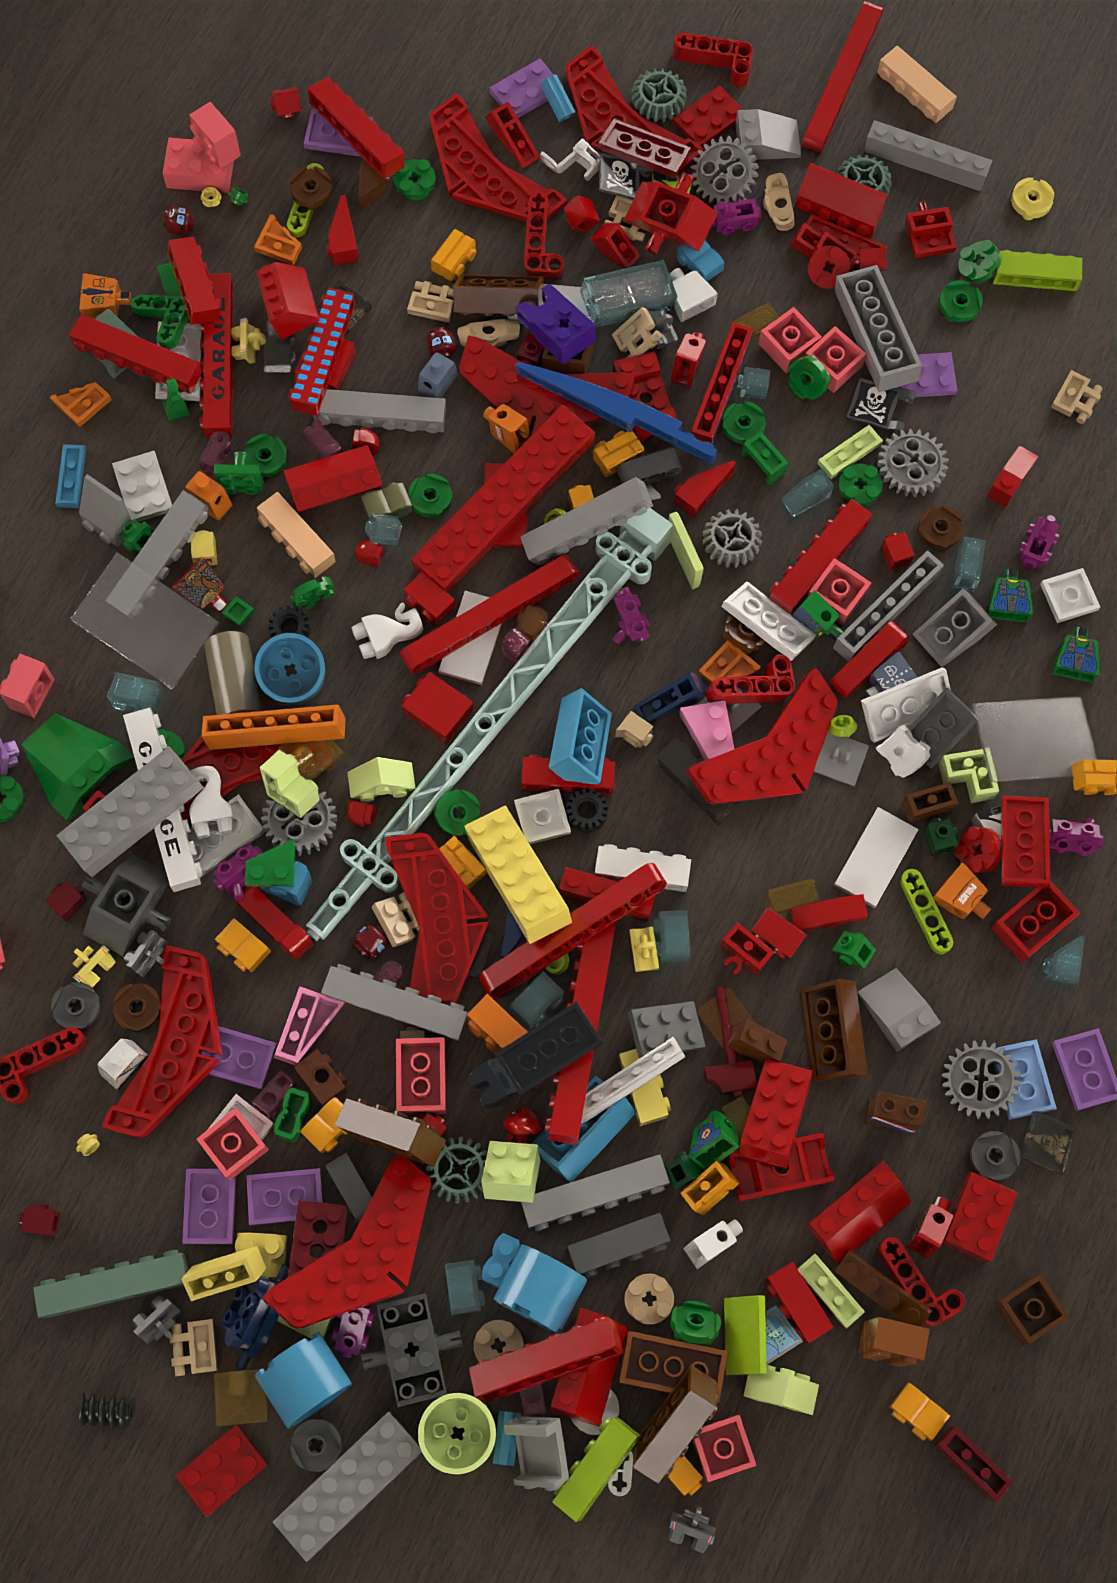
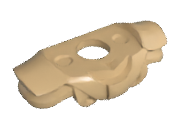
M783 173L772 174L766 179L763 207L773 219L777 229L787 231L795 225L787 179ZM778 199H785L787 205L783 208H778L775 206V202Z
M509 319L470 323L458 328L459 341L462 346H465L467 337L470 335L478 337L496 348L503 347L507 344L508 340L518 339L520 332L519 322ZM486 326H491L495 329L492 334H485L482 330Z

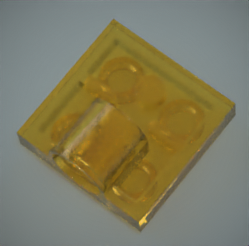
M333 740L285 743L278 747L286 755L291 754L297 760L299 773L306 780L315 779L344 755L343 751Z
M259 1370L214 1374L216 1426L268 1422L267 1396L255 1378V1374Z

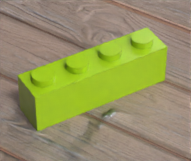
M1003 250L1000 251L1002 256L999 269L996 267L993 272V284L1077 291L1082 281V258Z
M613 1417L611 1420L607 1418L599 1429L602 1433L596 1441L592 1439L584 1450L586 1455L581 1462L577 1460L569 1471L571 1476L568 1481L562 1483L560 1488L554 1491L556 1497L553 1503L575 1522L583 1519L641 1437L640 1434L619 1417Z

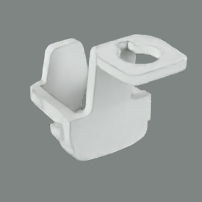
M581 139L573 147V152L558 165L543 151L540 153L542 162L556 173H562L575 161L587 170L584 174V178L587 181L599 170L600 154L584 139Z

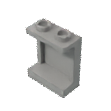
M517 1416L504 1424L505 1435H515L521 1474L513 1479L514 1485L524 1486L525 1489L542 1487L546 1491L559 1489L560 1485L569 1479L560 1418Z

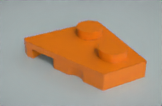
M270 214L254 246V250L257 253L294 266L302 250V245L295 237L290 235V232L285 227H282L276 221L274 215Z
M96 382L87 384L82 388L69 390L70 393L61 396L56 394L50 396L51 401L79 428L112 400L111 396Z
M727 640L699 670L698 674L711 684L719 677H740L755 674L760 671L761 666Z

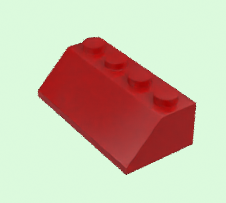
M810 163L798 192L795 207L803 212H809L872 239L882 218L888 195Z
M274 262L263 266L257 271L269 322L281 340L320 321L308 276L304 268Z
M368 445L283 471L297 513L382 487V482Z
M882 1161L806 1225V1227L837 1265H839L848 1251L854 1252L909 1205L911 1200L900 1180Z
M580 1308L575 1326H585L591 1324L596 1318H607V1316ZM612 1320L617 1325L623 1348L628 1328ZM620 1355L560 1376L551 1403V1412L600 1427Z

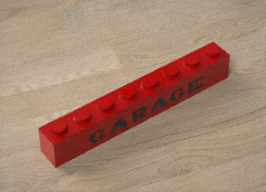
M231 273L208 274V280H211L214 285L215 299L218 298L220 303V312L217 314V321L200 324L201 333L204 334V339L200 340L201 353H204V359H200V367L202 372H204V378H200V390L203 391V397H200V410L203 411V417L199 418L200 430H204L206 438H232L233 356L231 354V347L233 346L231 328H233V281Z

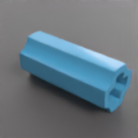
M557 74L543 80L540 85L558 121L562 122L573 116L575 110Z
M499 1411L493 1464L515 1466L517 1453L515 1435H505L504 1424L517 1416H521V1413Z

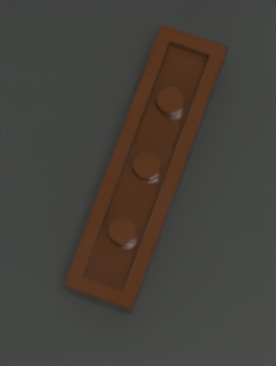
M851 1250L847 1252L835 1271L903 1323L922 1327L932 1313V1310Z

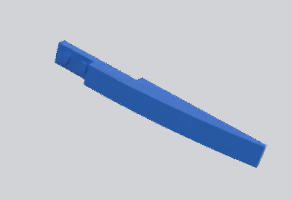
M517 362L515 365L516 374L629 432L632 431L634 426H637L711 465L716 459L717 449L711 443L701 442L687 431L681 432V421L652 407L565 374Z

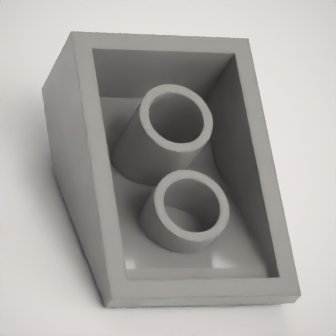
M760 109L737 111L735 123L736 137L739 138L740 145L746 142V149L751 147L753 150L751 155H755L757 160L801 158L797 120Z
M88 474L84 477L79 515L83 521L82 525L90 532L96 531L99 533V537L107 544L113 543L118 547L123 541L119 534L123 531V527L132 521L125 503L120 496Z
M962 589L919 627L913 635L936 662L943 667L982 639L997 624L969 592Z
M897 968L857 992L896 1053L932 1031L941 1023L929 1004Z

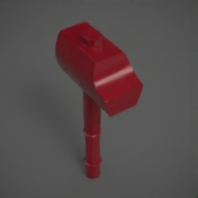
M724 987L715 988L716 1003H718L727 1064L705 1067L703 1070L705 1083L715 1086L720 1095L733 1093V1097H741L745 1095V1091H752L757 1088L752 1060L739 1062L737 1051L727 1046L732 1033V1025Z

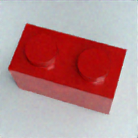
M423 571L404 588L405 602L411 608L416 607L427 622L430 623L432 621L436 626L456 608L455 599Z
M770 908L766 909L752 929L756 933L754 936L764 944L768 942L775 947L773 951L783 959L786 956L791 958L807 936V934Z

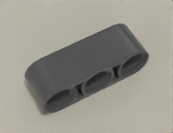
M670 448L624 462L616 470L622 484L637 477L645 485L674 477L680 474L683 468L676 450Z
M347 1153L325 1166L359 1224L372 1196Z

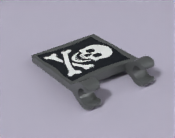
M601 153L599 191L634 200L639 189L640 174L648 178L651 176V172L654 171L622 158Z
M860 378L846 418L886 429L899 435L901 430L904 431L905 424L900 421H891L898 399L912 404L915 400V391L892 388L878 392L874 381Z

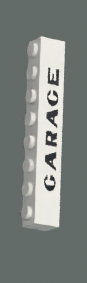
M151 708L123 715L138 770L160 754L163 749L167 748L164 735H159L158 728L161 727L158 714H153ZM184 805L154 827L169 884L173 892L200 885L199 877L203 876L200 863H195L193 855L197 854L193 841L189 842L187 834L191 833L188 820H183L181 812L185 811Z

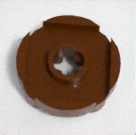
M304 167L297 170L290 180V192L293 200L309 210H315L318 206L323 205L328 201L333 192L330 176L318 167H314V169ZM307 185H315V189L308 190Z
M941 506V508L931 507L923 513L919 521L918 535L928 546L945 551L957 544L963 534L961 516L957 511L948 506ZM937 524L940 526L941 524H944V529L946 531L937 530V527L935 525Z
M732 614L728 616L722 633L725 640H728L733 646L741 649L746 654H750L754 650L763 647L766 642Z
M141 983L126 985L118 991L114 998V1017L127 1030L142 1032L152 1027L160 1017V997L149 985ZM134 1002L137 1004L143 1003L141 1012H132L134 1009L132 1004Z

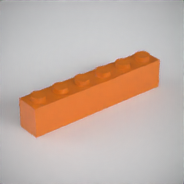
M339 705L203 716L201 737L210 750L345 739V716Z

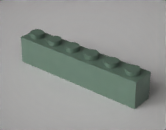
M178 1250L164 1252V1257L154 1259V1256L139 1258V1263L131 1265L129 1261L114 1264V1269L110 1270L99 1267L89 1270L90 1274L80 1276V1273L66 1275L65 1280L56 1282L55 1279L41 1281V1286L33 1287L38 1318L46 1319L184 1286L181 1279L188 1272L186 1255L178 1253Z

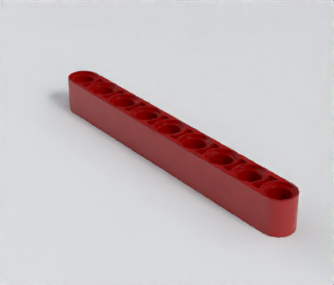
M864 1L804 135L802 147L822 153L879 24L884 7Z
M567 554L562 555L408 645L400 652V656L412 674L418 673L573 582L580 575V571Z
M647 863L570 913L571 924L531 944L526 942L484 970L479 975V980L486 993L492 999L505 995L661 892L666 887L667 882L656 864Z

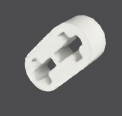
M631 1451L628 1454V1461L623 1462V1470L618 1469L608 1482L610 1492L616 1496H624L631 1488L633 1454ZM618 1472H622V1481L627 1484L626 1487H622L621 1492H617V1488L612 1486V1482L618 1479Z

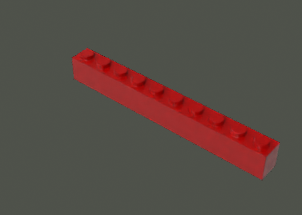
M616 921L578 946L577 951H581L582 954L581 959H576L573 972L578 973L577 981L572 980L569 995H574L573 1003L577 1001L596 1032ZM594 1050L555 1074L553 1085H558L556 1094L551 1093L549 1108H553L552 1117L547 1116L545 1131L549 1132L548 1140L577 1145Z

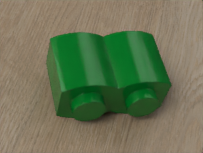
M291 1087L286 1093L283 1100V1111L277 1117L274 1126V1133L279 1139L295 1143L299 1139L300 1131L303 1128L302 1120L307 1116L311 1107V1097L307 1092Z

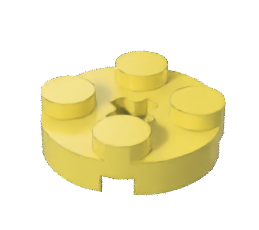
M1025 178L1016 184L1010 201L1012 206L1026 220L1042 217L1051 209L1054 191L1043 180L1039 182L1033 180L1034 178ZM1029 195H1031V197L1036 196V201L1030 200Z

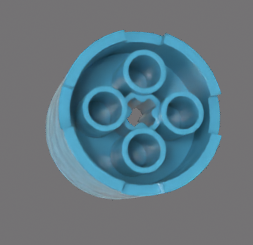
M284 633L272 637L260 648L255 660V675L259 686L271 700L286 706L300 705L313 699L321 690L325 680V663L321 651L310 639L295 633ZM294 665V669L297 672L296 675L291 674L287 676L285 668H290Z
M521 1244L493 1299L519 1316L539 1324L540 1327L554 1334L560 1335L587 1279L561 1262Z
M320 1332L314 1333L311 1341L304 1338L279 1354L268 1364L269 1367L266 1372L262 1368L255 1374V1378L287 1429L299 1424L322 1409L352 1385Z

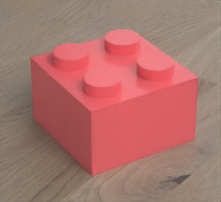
M211 102L189 115L191 120L190 128L195 136L193 141L199 149L205 151V155L211 164L215 163L219 169H222L241 156L235 130Z
M793 307L761 330L758 344L787 373L791 363L800 357H804L805 353L822 336Z
M835 326L805 353V356L814 355L823 364L831 377L827 388L834 393L863 367L867 353Z
M834 558L809 591L808 596L814 590L818 592L839 613V617L835 622L843 626L868 593L871 582Z
M19 654L17 660L15 659L10 666V673L7 679H4L0 685V696L11 710L35 719L55 679L45 663Z
M237 1108L233 1109L197 1138V1141L229 1181L269 1150Z
M740 1415L703 1426L698 1438H692L706 1482L757 1466Z

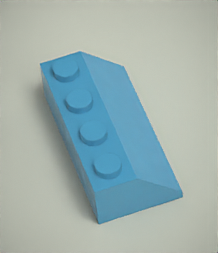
M582 688L561 699L549 768L566 781L599 784L601 782L612 713Z
M595 1076L588 1083L586 1093L602 1084L603 1081ZM623 1097L595 1117L581 1124L577 1145L548 1140L549 1132L545 1130L532 1144L538 1145L540 1157L556 1173L571 1183L637 1112L628 1100Z

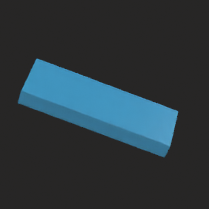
M63 444L55 502L56 507L79 508L87 450L85 445Z

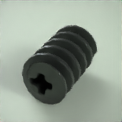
M83 1392L78 1408L79 1423L86 1425L89 1421L90 1425L95 1427L99 1422L102 1428H106L109 1423L111 1429H116L120 1425L121 1430H126L134 1414L135 1398L132 1397L128 1405L124 1396H122L119 1403H116L115 1395H112L110 1401L106 1402L105 1394H102L99 1401H96L95 1393H92L89 1400H86L85 1392Z

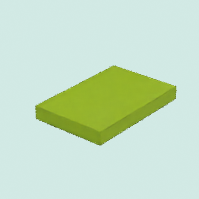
M765 1296L724 1298L725 1351H728L725 1365L726 1375L767 1374Z

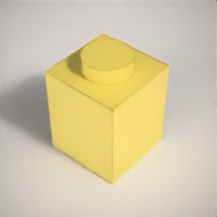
M198 531L191 540V553L194 564L203 557L210 566L217 565L216 540L213 532Z

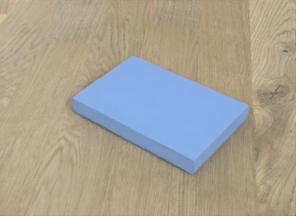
M1037 1039L1002 1046L1005 1048L1004 1056L1012 1054L1009 1062H1017L1018 1064L1013 1071L1021 1073V1076L1015 1078V1080L1021 1082V1086L1014 1087L1019 1092V1095H1011L1015 1101L1014 1104L1006 1103L1008 1119L1011 1120L1056 1110ZM993 1063L997 1075L1001 1072L1002 1068L999 1064Z

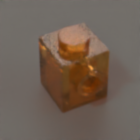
M527 605L525 611L519 613L516 621L518 624L517 636L533 643L549 624L548 613L541 607Z

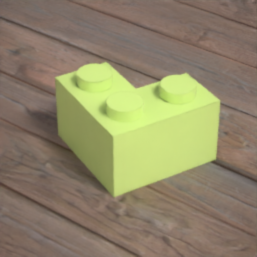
M989 748L944 755L940 760L939 769L943 784L948 782L951 784L966 782L971 803L993 800L998 794L999 788Z
M278 750L260 767L267 795L301 818L320 800L318 787L312 780H306L300 775L297 766L298 762L291 754L286 755L281 750Z
M376 757L347 772L350 797L360 799L361 802H371L374 800V797L391 794L395 798L406 796L407 792L416 789L411 762Z
M767 1365V1374L748 1375L744 1397L813 1415L819 1384L810 1382V1376L799 1373L795 1374V1371L780 1368V1372H776V1367Z

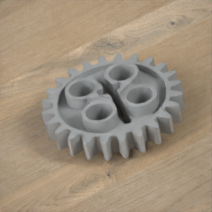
M720 136L719 143L711 139L712 145L710 147L704 144L706 150L704 152L698 150L700 158H693L697 165L691 166V169L696 172L691 174V176L696 180L692 183L694 188L699 187L696 192L698 195L703 194L702 198L704 201L709 198L711 205L716 200L718 204L721 201L730 203V200H734L736 202L739 196L745 199L744 192H752L749 185H756L752 178L759 176L756 171H753L759 168L757 163H753L757 160L755 155H751L753 150L751 147L746 149V142L740 145L739 138L732 142L731 137L728 136L726 142H724ZM732 153L730 159L722 160L724 154ZM708 167H715L714 171L711 174H706V169ZM724 168L728 171L726 174L722 172ZM744 169L741 176H734L736 170ZM720 183H727L725 189L718 190V185Z
M909 429L908 434L901 430L899 437L893 433L891 439L887 438L884 443L885 445H882L877 457L879 460L877 467L881 469L878 474L885 475L883 483L891 482L889 489L894 486L897 487V494L901 490H904L906 497L909 492H912L914 497L917 496L919 491L923 496H925L927 490L932 493L934 488L939 487L941 481H944L945 473H947L949 468L946 466L949 459L944 458L947 451H940L943 444L939 443L936 445V437L930 440L928 438L929 432L922 436L920 429L916 434H913L912 429ZM907 447H912L916 451H911ZM894 461L901 463V465L894 464ZM924 461H930L932 464H927ZM910 475H915L918 479H913Z
M318 788L320 800L299 819L297 815L274 799L273 801L266 800L268 808L262 809L263 815H265L261 817L262 823L265 824L262 828L263 832H267L266 839H273V847L290 840H295V850L301 856L302 850H306L308 854H311L312 847L317 851L320 850L319 843L327 845L325 837L333 838L331 830H336L334 822L337 821V815L334 814L336 813V807L331 806V798L326 799L325 791L319 794ZM282 813L289 814L286 818L278 817ZM313 820H319L321 822L318 825L310 824V822ZM293 831L301 833L296 837L290 836V833Z
M983 1040L981 1047H978L976 1041H973V1048H969L965 1043V1051L963 1052L956 1048L957 1057L955 1058L950 1055L948 1057L952 1064H944V1068L949 1073L942 1074L943 1078L948 1079V1082L943 1083L942 1086L950 1088L945 1093L946 1097H954L950 1102L951 1105L959 1103L958 1111L961 1112L966 1108L968 1117L971 1116L972 1112H976L977 1119H980L981 1113H985L987 1119H990V1112L992 1111L999 1116V1108L1008 1111L1006 1103H1015L1011 1095H1019V1092L1014 1087L1021 1086V1082L1015 1080V1078L1021 1076V1073L1013 1071L1018 1064L1017 1062H1009L1012 1054L1004 1056L1005 1048L1002 1047L997 1051L996 1043H993L990 1048L987 1047L986 1040ZM981 1059H985L984 1077L988 1081H984L982 1100L978 1101L979 1084L975 1078L980 1077ZM967 1061H974L977 1064V1069L974 1072L964 1070L963 1066ZM992 1063L999 1064L1002 1070L999 1074L992 1075L988 1072L989 1065ZM972 1085L975 1088V1093L971 1096L963 1095L961 1092L963 1086ZM990 1087H995L999 1090L1000 1094L997 1098L990 1099L986 1096V1090Z

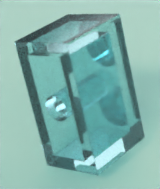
M963 537L958 547L953 587L975 591L981 578L986 540Z
M115 672L107 697L112 706L117 709L126 710V708H129L136 712L151 708L153 714H156L163 689L160 682Z
M659 911L658 919H654V931L659 933V942L655 944L657 956H660L661 963L689 961L691 953L688 911Z
M543 971L510 1004V1010L531 1029L534 1025L539 1026L547 1018L545 1014L551 1008L555 1010L564 1001L562 999L564 991Z
M475 1260L445 1264L451 1315L481 1312V1306L485 1305L484 1290L479 1291L477 1281L482 1280L480 1265L475 1266Z

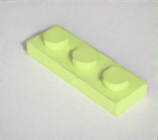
M868 425L820 458L818 465L832 479L843 472L845 467L853 465L879 447L883 440Z
M816 1254L812 1255L798 1268L805 1282L845 1329L865 1312Z

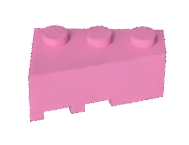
M725 700L680 708L679 716L689 730L690 736L698 746L704 760L734 750Z
M299 987L274 1058L292 1065L298 1064L341 1010L345 1002Z

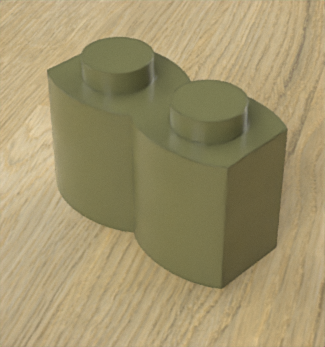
M393 482L386 485L382 490H369L361 497L362 506L371 526H377L391 519H397L412 513V504L403 483Z

